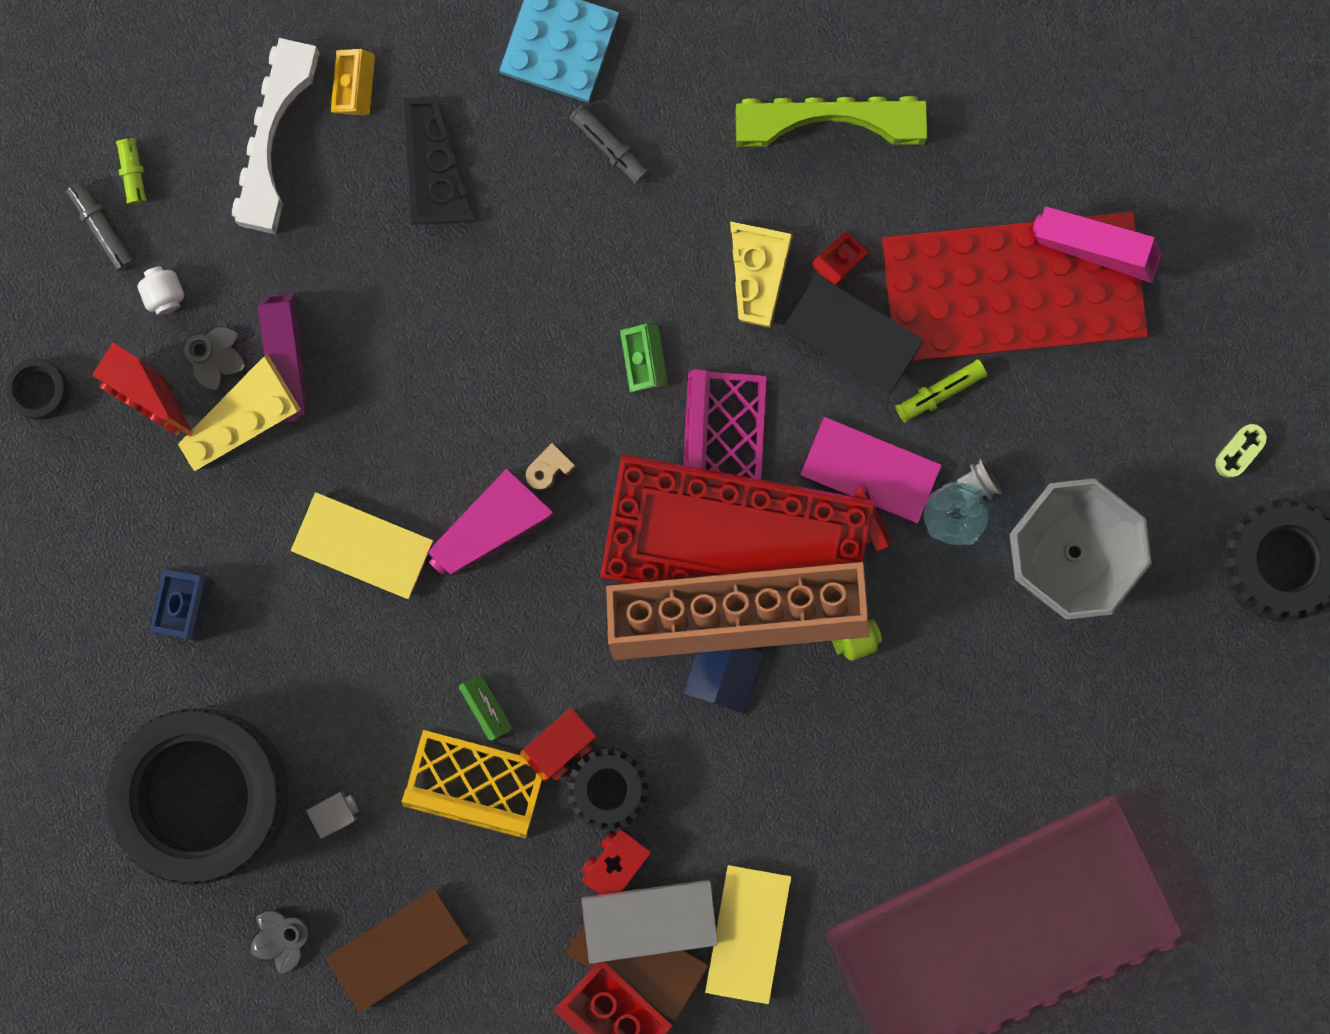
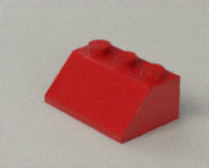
M598 962L553 1010L577 1034H666L672 1027L659 1012L606 962Z

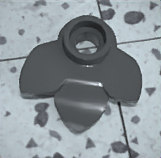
M219 327L213 329L207 335H194L185 343L184 354L186 359L193 364L194 377L200 384L210 390H218L221 374L232 375L245 369L241 355L232 348L238 335L235 331ZM199 345L206 347V352L203 356L195 354V349Z
M275 910L263 912L256 917L262 932L254 938L251 944V953L260 959L269 960L274 958L278 972L280 974L287 973L297 966L301 960V947L307 942L309 937L308 926L298 917L286 918ZM289 928H290V929H293V930L295 931V933H296V938H295V939H292V938L289 936V934H288V929H289Z

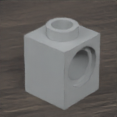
M339 792L306 810L320 838L323 839L357 821L358 818L355 814L359 812V808L351 795L346 797L344 792Z

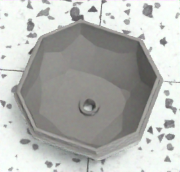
M1095 478L1050 483L1010 533L1015 580L1066 620L1112 615L1152 564L1146 518ZM1075 546L1079 549L1080 553L1077 558H1072L1069 555L1070 547Z

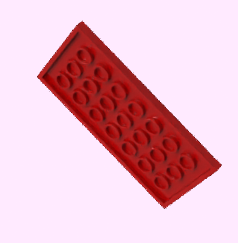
M1133 212L1085 217L1136 232ZM1035 222L882 237L890 319L925 340L912 362L1146 338L1148 334L1141 279L1039 244L1035 237L1036 233L1033 232Z

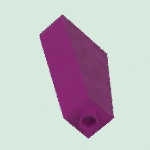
M295 293L264 296L257 305L264 356H270L301 410L282 420V422L298 421L301 419L300 415H305L307 411Z

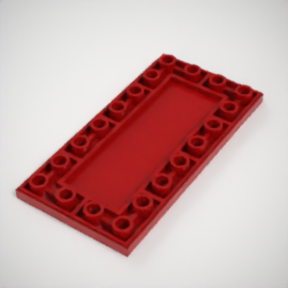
M622 454L600 578L627 583H643L863 562L875 501Z

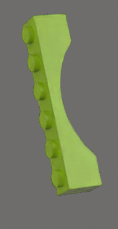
M915 96L901 97L899 101H887L886 97H870L868 102H855L853 97L837 98V102H824L823 98H807L805 103H792L790 98H777L773 100L774 103H761L760 99L749 98L743 99L742 103H736V147H768L780 136L795 128L827 121L846 122L864 127L882 136L892 145H924L927 139L926 101H918V97Z

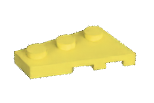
M730 221L736 274L738 318L741 322L771 328L793 236L784 232Z

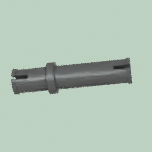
M584 104L580 105L571 114L569 119L610 158L609 162L614 167L618 166L635 185L647 176L650 170L631 153L632 149L627 144L623 145Z
M80 181L72 185L74 189L69 187L66 193L79 210V218L82 222L88 224L115 266L116 271L126 268L127 263L128 265L132 264L134 259L129 255L102 213L103 207L99 203L96 204L85 187L84 182Z

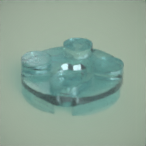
M953 482L943 485L941 489L930 494L926 502L924 520L928 527L929 535L934 539H939L951 545L974 544L987 526L989 507L986 500L984 502L982 497L978 495L979 491L968 484ZM954 508L960 509V514L965 515V517L953 519L948 512L952 513Z

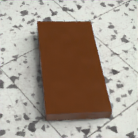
M434 888L325 959L360 1013L460 949L469 941Z
M583 923L565 954L592 969L597 963H589L585 925ZM685 950L604 961L654 1009L673 1021L680 1014L708 967L706 963Z

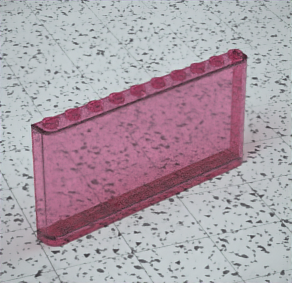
M1115 795L1107 796L823 932L871 1034H978L982 1031L985 1034H991L1003 1027L1001 1022L1012 1017L1014 1021L1023 1019L1032 1014L1030 1008L1041 1003L1043 1007L1050 1006L1060 1001V994L1070 989L1072 993L1084 990L1090 986L1089 980L1098 976L1102 980L1109 978L1119 972L1117 967L1127 962L1131 966L1138 964L1148 958L1146 953L1158 948L1159 952L1170 949L1177 945L1175 939L1182 936Z

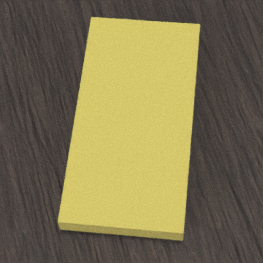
M315 492L291 551L409 600L428 556L427 552L431 549L434 541Z
M731 865L727 866L716 928L718 945L713 946L705 993L769 1004L791 876Z

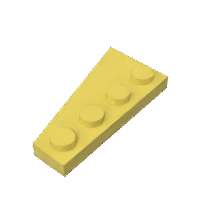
M266 355L192 429L191 437L186 435L178 445L192 469L196 471L301 410L270 356Z

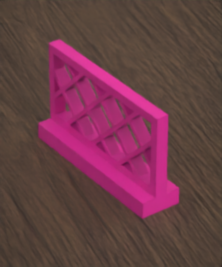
M693 369L688 373L683 465L706 469L707 463L711 467L709 470L721 472L717 467L730 456L742 469L737 475L742 476L745 473L750 478L761 480L766 376L706 372V370ZM710 379L722 380L730 389L719 401L709 392ZM730 381H739V383L734 387ZM745 382L758 383L757 397L750 403L737 390ZM731 394H734L745 406L733 418L721 405ZM709 400L714 404L710 409ZM756 402L757 412L752 407ZM716 408L729 421L717 433L708 424V415ZM747 410L756 419V428L748 435L736 422ZM730 425L743 437L732 449L719 436ZM707 431L712 435V437L708 441ZM754 434H755V443L751 440V437H752ZM714 440L727 452L716 464L706 455L707 446ZM745 442L755 451L754 460L747 466L734 454ZM754 465V472L752 474L749 469Z

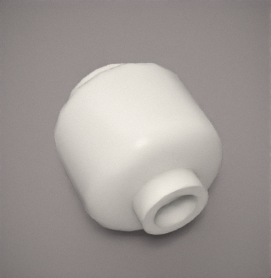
M162 266L154 267L144 272L145 278L138 283V290L145 308L150 312H156L157 316L179 309L181 307L179 303L184 299V292L177 274L172 270L163 271Z

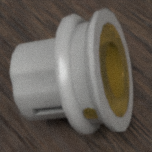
M980 458L978 464H970L971 472L957 479L963 495L970 504L984 496L992 500L994 494H1002L993 473L982 458Z

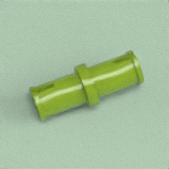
M131 138L130 141L128 139L116 141L121 169L118 172L119 177H123L126 203L128 205L133 204V202L139 204L147 201L142 174L145 172L144 167L140 166L136 145L137 140L135 138Z

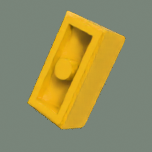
M363 49L336 50L331 103L332 113L370 114L375 55Z

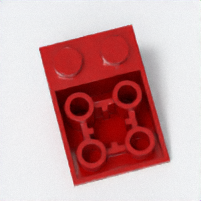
M112 343L92 376L102 381L99 388L176 436L182 431L191 437L193 432L163 375L134 355Z

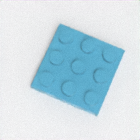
M524 0L499 70L500 74L589 103L619 17V12L583 0Z

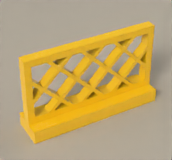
M423 730L402 804L403 807L526 839L542 779L536 774L534 781L525 786L521 784L514 771L525 765H530L520 755ZM427 740L440 742L447 753L430 762L424 752ZM447 744L456 746V748L450 751ZM463 749L471 750L477 762L461 770L453 755ZM478 753L486 754L487 756L481 759ZM449 757L457 773L441 781L433 766ZM494 757L503 759L508 770L492 778L484 763ZM422 758H424L427 764L420 768ZM509 761L516 762L519 764L512 767ZM481 766L489 781L472 790L464 774ZM430 768L438 784L427 790L414 787L418 774ZM511 774L519 789L503 798L495 782ZM461 777L469 792L459 798L450 796L444 785ZM492 785L500 800L490 806L482 805L475 794ZM533 787L531 796L529 797L526 790ZM441 788L444 794L436 793L434 791ZM522 793L528 802L526 815L512 813L506 802ZM472 796V798L474 799L475 803H474V802L467 801V800H465V799H467L468 797ZM503 804L506 811L497 809L496 807Z

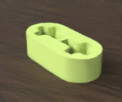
M1249 424L1242 427L1216 458L1215 466L1220 475L1226 478H1233L1240 475L1266 444L1267 437L1262 427ZM1255 432L1257 434L1255 440L1258 442V445L1252 444L1246 450L1241 448L1247 439L1244 433L1250 434ZM1238 452L1241 455L1235 462L1238 469L1226 470L1224 467L1227 463L1224 457L1231 458Z

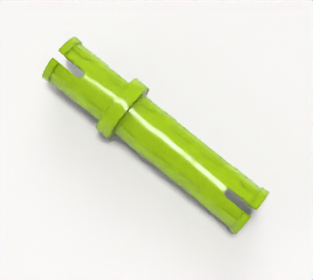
M977 359L970 365L965 366L929 388H920L918 394L896 405L895 408L902 421L907 423L908 420L928 409L930 411L937 409V404L961 392L980 379L986 378L987 372L982 363ZM964 376L967 377L960 383L945 390V387H947L948 385L954 383L955 381L961 379ZM936 392L938 393L937 396L931 398L930 400L924 402L919 406H916L918 402L924 400L925 398L931 396Z

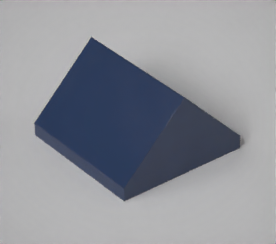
M163 569L150 631L199 641L212 579Z
M751 648L696 653L683 694L744 714L763 653Z

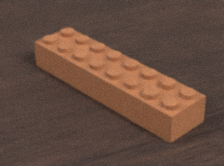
M863 562L606 586L608 645L614 660L870 637L866 577Z

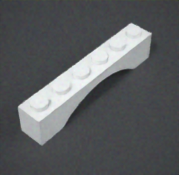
M279 38L277 47L272 46L269 64L272 65L270 77L265 76L261 94L265 95L263 106L257 107L254 118V125L258 127L255 137H250L247 146V155L250 156L248 168L243 167L240 175L239 185L243 186L241 197L235 198L232 208V216L235 217V222L241 227L276 234L283 203L277 193L272 176L271 151L273 138L278 123L287 107L299 93L313 82L320 54L316 46Z

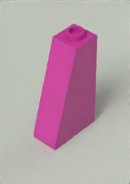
M1046 206L1043 214L1037 216L1033 227V232L1036 233L1035 237L1041 245L1150 283L1154 279L1162 256L1155 237Z
M505 469L427 552L433 557L429 563L441 575L447 571L453 576L546 522L554 514L513 474Z

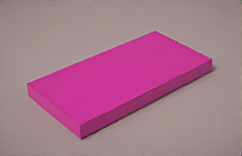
M824 417L800 477L854 497L859 485L865 483L872 500L875 501L876 508L918 524L941 464Z

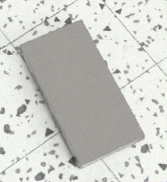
M709 880L581 898L589 963L718 945L711 883Z

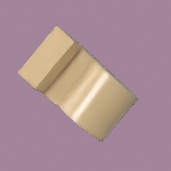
M551 443L526 470V480L536 490H547L553 485L555 476L561 470L568 476L576 466Z

